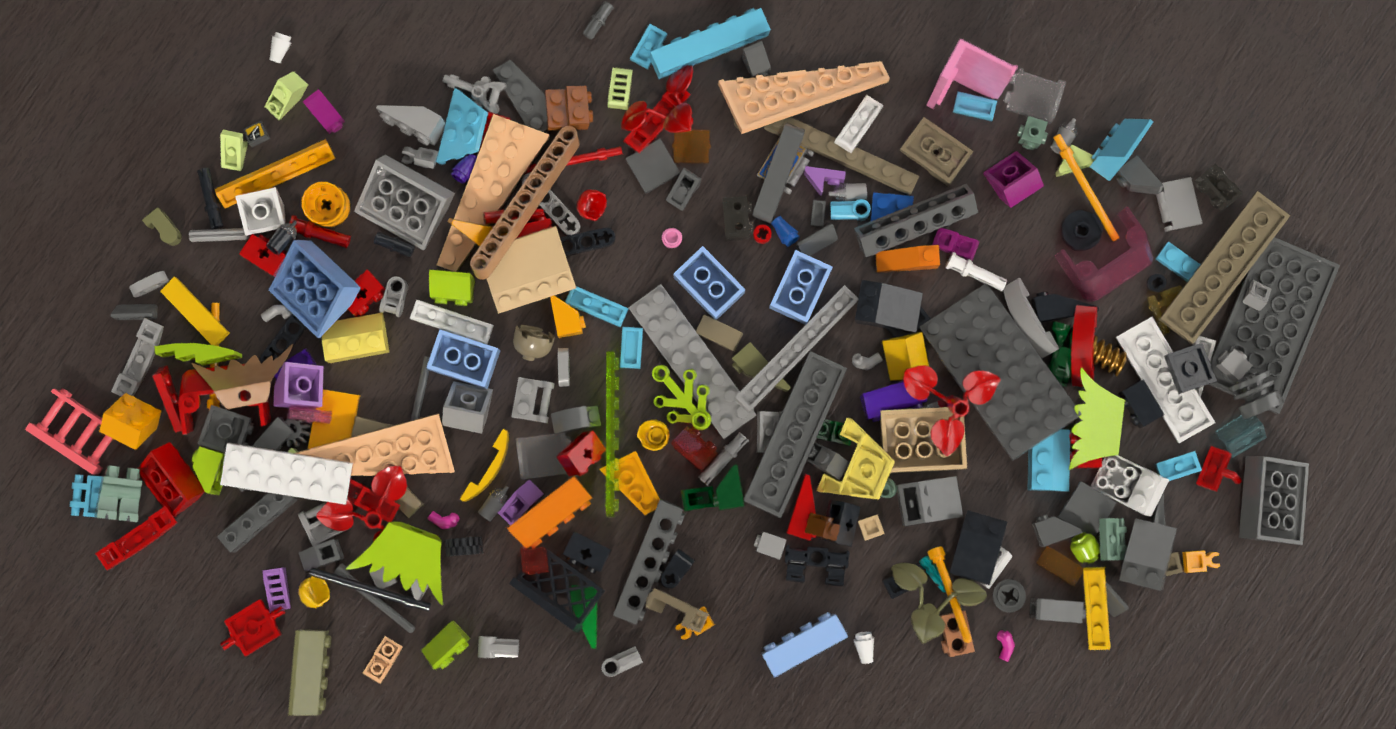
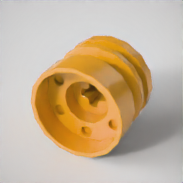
M317 182L310 185L304 192L302 209L305 216L312 222L324 227H335L347 219L350 212V200L347 194L336 185L328 182ZM327 201H328L329 203H331V204H330V207H331L330 210H328V209L325 208V207H326V204H325V203H326Z

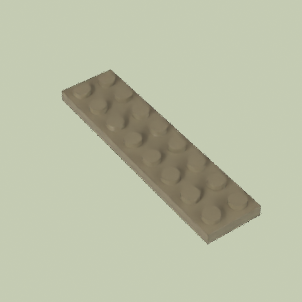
M1255 192L1159 320L1191 345L1194 344L1290 215L1260 192Z

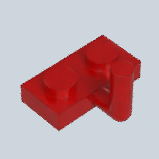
M1211 446L1196 484L1215 492L1218 491L1223 477L1231 479L1235 484H1240L1242 478L1236 472L1226 469L1232 454Z

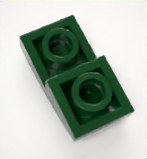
M824 420L817 439L847 446L851 444L850 439L840 435L844 423Z

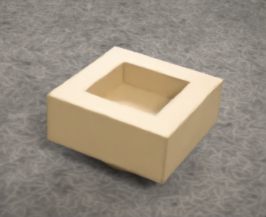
M878 514L858 521L864 541L884 534Z

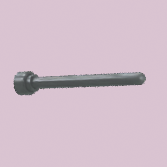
M343 563L333 573L358 581L350 575L351 572L346 570L347 566ZM357 590L409 633L414 632V625L378 596Z

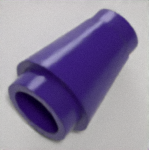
M467 154L452 168L451 176L464 184L470 178L477 157L473 154Z

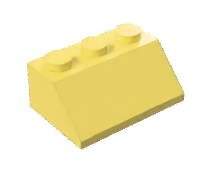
M383 313L336 321L322 335L325 361L334 363L390 353Z

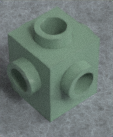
M1028 116L1024 125L1020 124L1017 136L1020 137L1018 143L1023 144L1022 147L1029 150L1038 149L1046 141L1048 133L1045 132L1048 122Z

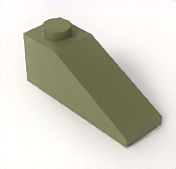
M751 342L732 358L734 362L732 367L739 374L742 372L750 378H754L769 363ZM783 378L775 386V388L785 392L791 389Z

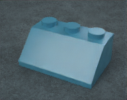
M1124 119L1120 125L1116 123L1109 132L1111 137L1107 135L1100 144L1103 147L1102 150L1098 148L1091 157L1094 161L1090 168L1110 181L1129 159L1153 124V121L1151 119Z
M1061 429L1028 451V490L1069 492L1070 430Z

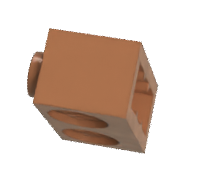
M962 610L964 619H965V621H966V624H967V627H968V630H969V633H970V628H969V624H968V620H967L966 611ZM954 613L939 615L945 622L944 641H941L943 652L947 653L949 657L975 652L972 637L971 642L965 643L958 624L953 630L948 628L947 622L950 618H955ZM956 638L962 641V647L959 650H954L952 647V642Z

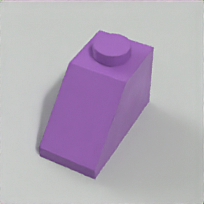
M528 480L514 492L498 514L511 526L525 515L544 493Z

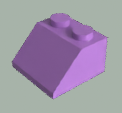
M284 362L274 386V406L307 410L322 407L323 366Z

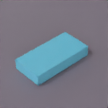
M957 92L953 112L992 121L997 100Z
M622 328L620 368H641L643 328Z

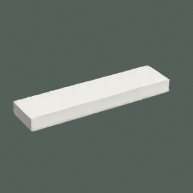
M417 299L410 316L411 320L484 344H488L494 327L491 324Z

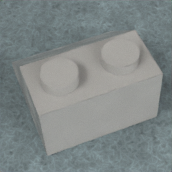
M453 381L443 407L442 426L482 434L487 421L493 389H485Z

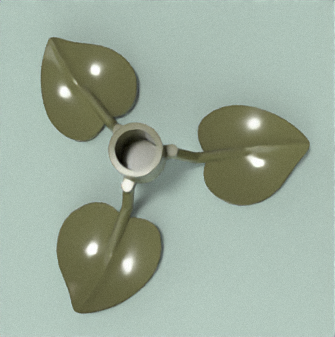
M899 563L891 568L894 580L901 588L910 591L919 588V609L912 613L911 622L922 644L944 632L945 622L939 616V613L953 597H957V601L965 606L977 605L987 597L986 591L976 582L961 578L954 581L952 585L954 592L936 609L933 604H923L924 588L922 584H925L928 578L920 567L910 563Z

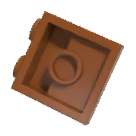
M566 86V89L545 90L548 130H561L565 126H572L576 130L588 129L590 122H593V111L588 109V104H591V91H587V86Z

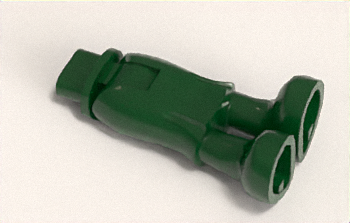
M1053 322L1052 330L1055 333V342L1059 349L1052 353L1048 368L1064 389V387H1067V383L1072 375L1073 327L1064 323ZM1070 331L1068 347H1064L1066 337Z

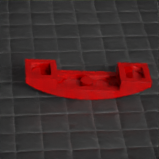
M666 91L660 102L652 110L668 116L678 105L673 93ZM687 91L678 93L681 103H685L691 95ZM649 113L643 125L631 131L624 139V142L640 154L664 129L663 122L665 119Z
M1076 305L1071 353L1072 386L1083 387L1081 368L1094 381L1095 367H1093L1094 335L1095 328L1097 327V306Z
M167 506L148 517V520L117 541L111 542L95 553L107 571L147 547L178 523Z

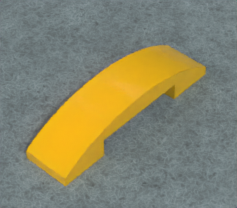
M505 429L502 430L493 445L499 452L478 485L470 482L460 500L467 502L479 495L498 474L505 460L509 443V432Z

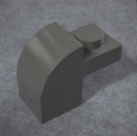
M598 406L576 407L551 414L554 434L601 426Z

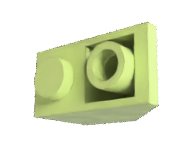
M294 71L278 79L265 107L278 120L282 119L302 98L308 84Z

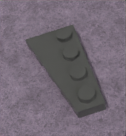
M511 60L493 69L498 80L507 84L504 90L527 127L544 133L549 131L547 127L545 94Z

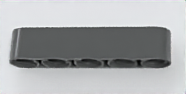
M788 123L785 124L752 217L772 223L801 145L805 129Z

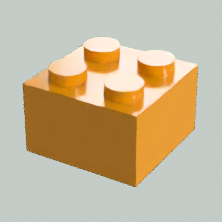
M125 393L104 412L99 432L136 450L157 429L161 410Z

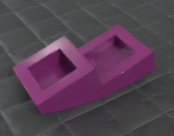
M939 228L932 245H939V250L950 254L955 252L957 256L973 261L979 241L959 235L958 232Z

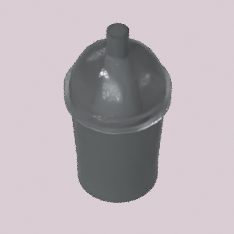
M505 486L503 489L496 488L491 491L486 501L478 510V513L491 522L508 501L506 491L509 487Z

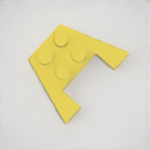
M846 418L840 435L856 442L858 445L843 481L828 474H823L817 491L879 499L895 461L853 419Z

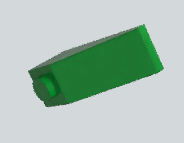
M593 587L585 588L586 600L592 599L598 591ZM581 589L570 591L572 602L582 601ZM596 603L582 623V629L591 648H597ZM583 604L573 606V611L578 618L584 612Z

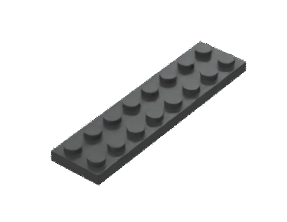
M809 351L744 496V502L779 518L782 517L847 370L846 367Z

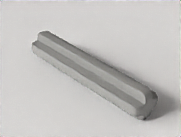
M244 228L189 231V240L191 242L248 240L250 235L245 236Z

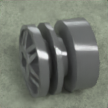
M1269 370L1255 372L1241 378L1229 387L1230 392L1238 389L1241 391L1240 394L1233 397L1234 400L1244 398L1246 401L1238 407L1244 420L1284 403L1279 390L1269 392L1267 389L1275 383L1274 380L1265 383L1263 381L1264 378L1271 375Z

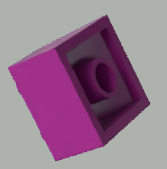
M1017 151L983 172L999 198L1010 208L1044 187L1038 169Z

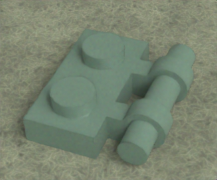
M1124 518L1099 519L1101 560H1124L1127 551V545H1125L1127 527L1124 525Z

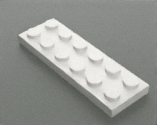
M1153 317L1115 337L1122 350L1127 353V358L1140 380L1144 379L1165 414L1162 417L1178 443L1215 423L1196 389L1178 394L1164 358L1165 355L1173 351Z
M227 443L220 485L346 505L353 463Z

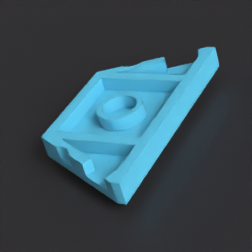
M455 88L436 161L440 165L446 164V161L453 158L457 160L466 154H473L479 151L488 116L487 111Z

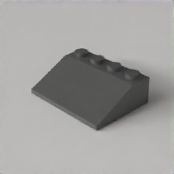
M1246 456L1239 538L1303 545L1309 463L1266 456Z

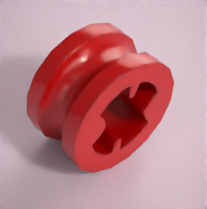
M759 225L755 228L753 236L757 243L766 244L771 239L772 232L767 225ZM764 229L763 232L765 230L768 232L766 239L758 238L759 230Z

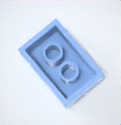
M703 246L673 274L679 284L715 320L745 293V289Z
M795 250L769 308L806 325L833 267Z
M439 329L426 368L430 371L488 389L500 350L496 347Z

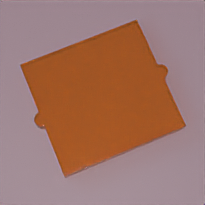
M691 130L674 133V144H672L674 148V163L709 164V149H711L709 144L710 130Z

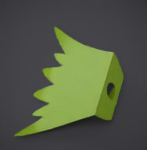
M1082 368L1081 380L1086 392L1079 390V395L1086 404L1074 406L1077 415L1078 411L1081 412L1082 415L1079 418L1082 421L1077 423L1071 431L1081 439L1072 446L1073 449H1078L1079 451L1072 458L1069 470L1090 460L1119 455L1125 400L1099 386Z
M389 522L373 544L346 568V570L356 569L372 564L369 571L372 573L384 566L383 582H388L400 574L403 588L408 590L415 580L418 579L421 591L424 592L428 584L435 598L443 605L440 565L441 539L433 533L403 522Z

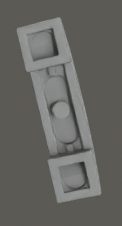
M1017 278L1006 285L1003 291L1010 313L1038 355L1044 358L1058 350L1059 347L1050 331L1045 332L1026 298L1029 296V293L1021 278Z
M144 318L136 335L138 337L123 373H119L111 391L112 393L123 396L125 393L131 396L135 395L154 359V346H159L164 326Z

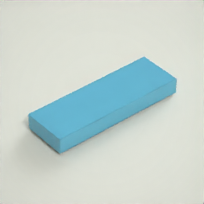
M577 286L569 291L565 301L566 304L620 328L628 312L627 307Z

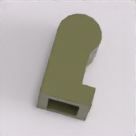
M157 207L142 219L147 227L151 229L155 227L159 231L161 240L166 244L176 246L181 242L182 235L160 208Z

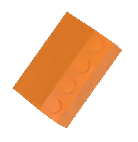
M572 477L507 529L526 549L530 547L535 549L543 542L541 538L546 534L550 537L557 532L559 524L563 521L565 524L575 517L573 513L579 509L581 511L585 510L591 505L590 500L593 498L576 477Z

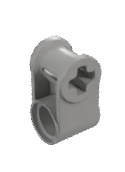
M392 277L388 280L379 311L381 313L389 312L396 314V317H401L408 291V284L404 279ZM400 281L402 283V289L398 292H395L393 290L394 283Z

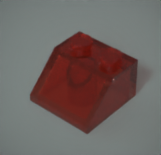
M686 427L670 444L699 471L703 472L718 455L715 451L717 447L709 440L707 442L700 438L702 434L696 428L692 427L690 429Z

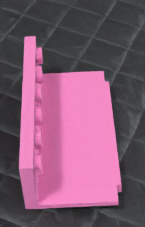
M960 39L926 106L934 109L936 104L940 105L953 80L989 99H998L1018 66H1012Z

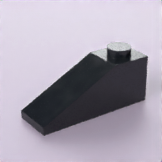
M1048 292L1037 293L1036 297L1031 300L1033 310L1040 323L1074 317L1076 305L1094 306L1057 294L1049 295Z

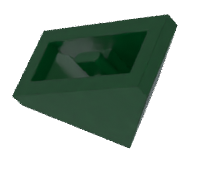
M713 486L681 490L685 512L714 507Z

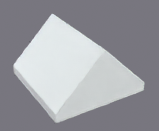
M276 187L235 196L245 236L286 227L284 204Z

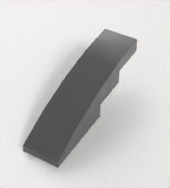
M277 417L252 447L279 451L283 447L281 445L292 435L294 430L280 417Z

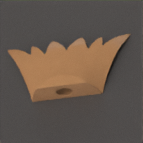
M293 344L274 361L273 356H270L262 364L256 355L252 356L245 366L232 359L227 370L215 366V372L197 364H191L210 385L219 401L227 409L263 403L267 401L269 396L270 381L287 359ZM242 390L249 391L251 394L250 400L241 401L238 398L239 392Z

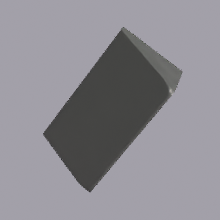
M833 224L827 225L798 242L796 246L798 251L811 256L837 241L838 237Z
M157 304L117 305L112 311L111 317L116 320H144V318L156 320Z
M1106 582L1108 612L1111 616L1116 617L1129 608Z

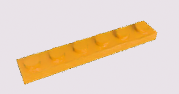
M325 139L215 189V193L224 208H227L237 203L235 197L237 195L272 188L334 160L335 156Z

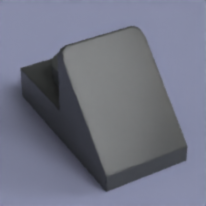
M684 167L666 201L683 211L694 192L700 187L701 178Z

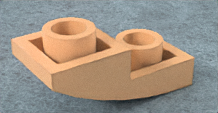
M385 636L374 652V656L363 671V674L381 684L403 647Z

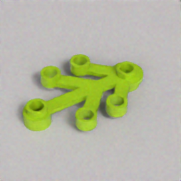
M656 366L652 371V377L658 382H664L677 399L659 395L655 397L654 405L658 408L664 406L686 408L691 414H679L678 411H671L667 414L668 422L692 423L693 427L698 430L708 428L711 424V416L706 411V400L710 393V388L705 384L700 385L696 390L699 396L698 408L692 403L693 381L697 377L696 371L688 369L684 372L685 388L683 392L669 376L670 371L667 366ZM660 369L665 371L664 377L660 376ZM688 372H691L693 374L692 379H689L687 377ZM701 387H704L706 389L705 395L701 394ZM658 398L663 399V405L658 404ZM672 413L677 416L675 421L671 419ZM699 416L704 417V423L699 422Z

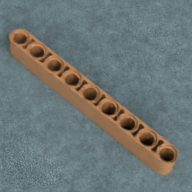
M565 126L559 131L472 257L470 265L478 279H487L491 276L578 149L580 141L574 127ZM518 216L517 219L511 220L513 217ZM507 232L505 236H500L502 233ZM480 265H485L484 268L477 269Z

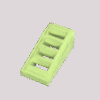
M612 69L608 108L628 109L633 70ZM616 74L628 75L627 79L616 78ZM615 82L626 83V86L615 85ZM614 89L625 90V93L614 92ZM613 97H623L624 101L613 100Z

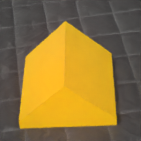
M922 332L882 341L890 381L903 380L904 371L908 368L919 365L929 366Z

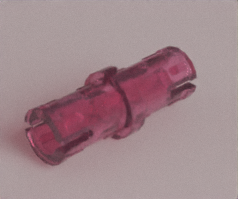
M290 406L288 411V419L304 420L306 423L320 422L330 424L332 417L330 416L332 411L315 410L313 407L300 408Z

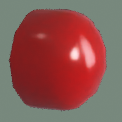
M593 189L584 191L577 200V211L580 216L593 221L598 220L606 209V195Z

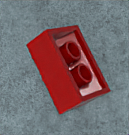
M170 442L151 451L137 468L139 469L140 477L161 506H167L174 518L195 503L205 492L200 481L191 471L190 466L185 463L178 450Z

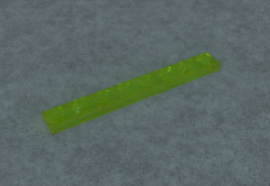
M615 351L606 352V517H615V512L619 511V499H615V491H619V479H615V471H619V458H615V450H619V438H615V430H619V418H615V410H619V398H615V390H619V377L615 378V370H619V358H616Z

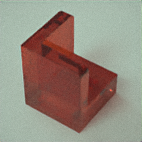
M545 547L534 549L520 548L522 571L524 573L532 575L549 572Z

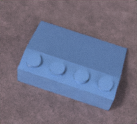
M294 240L269 291L317 338H321L352 305L361 287L312 241Z

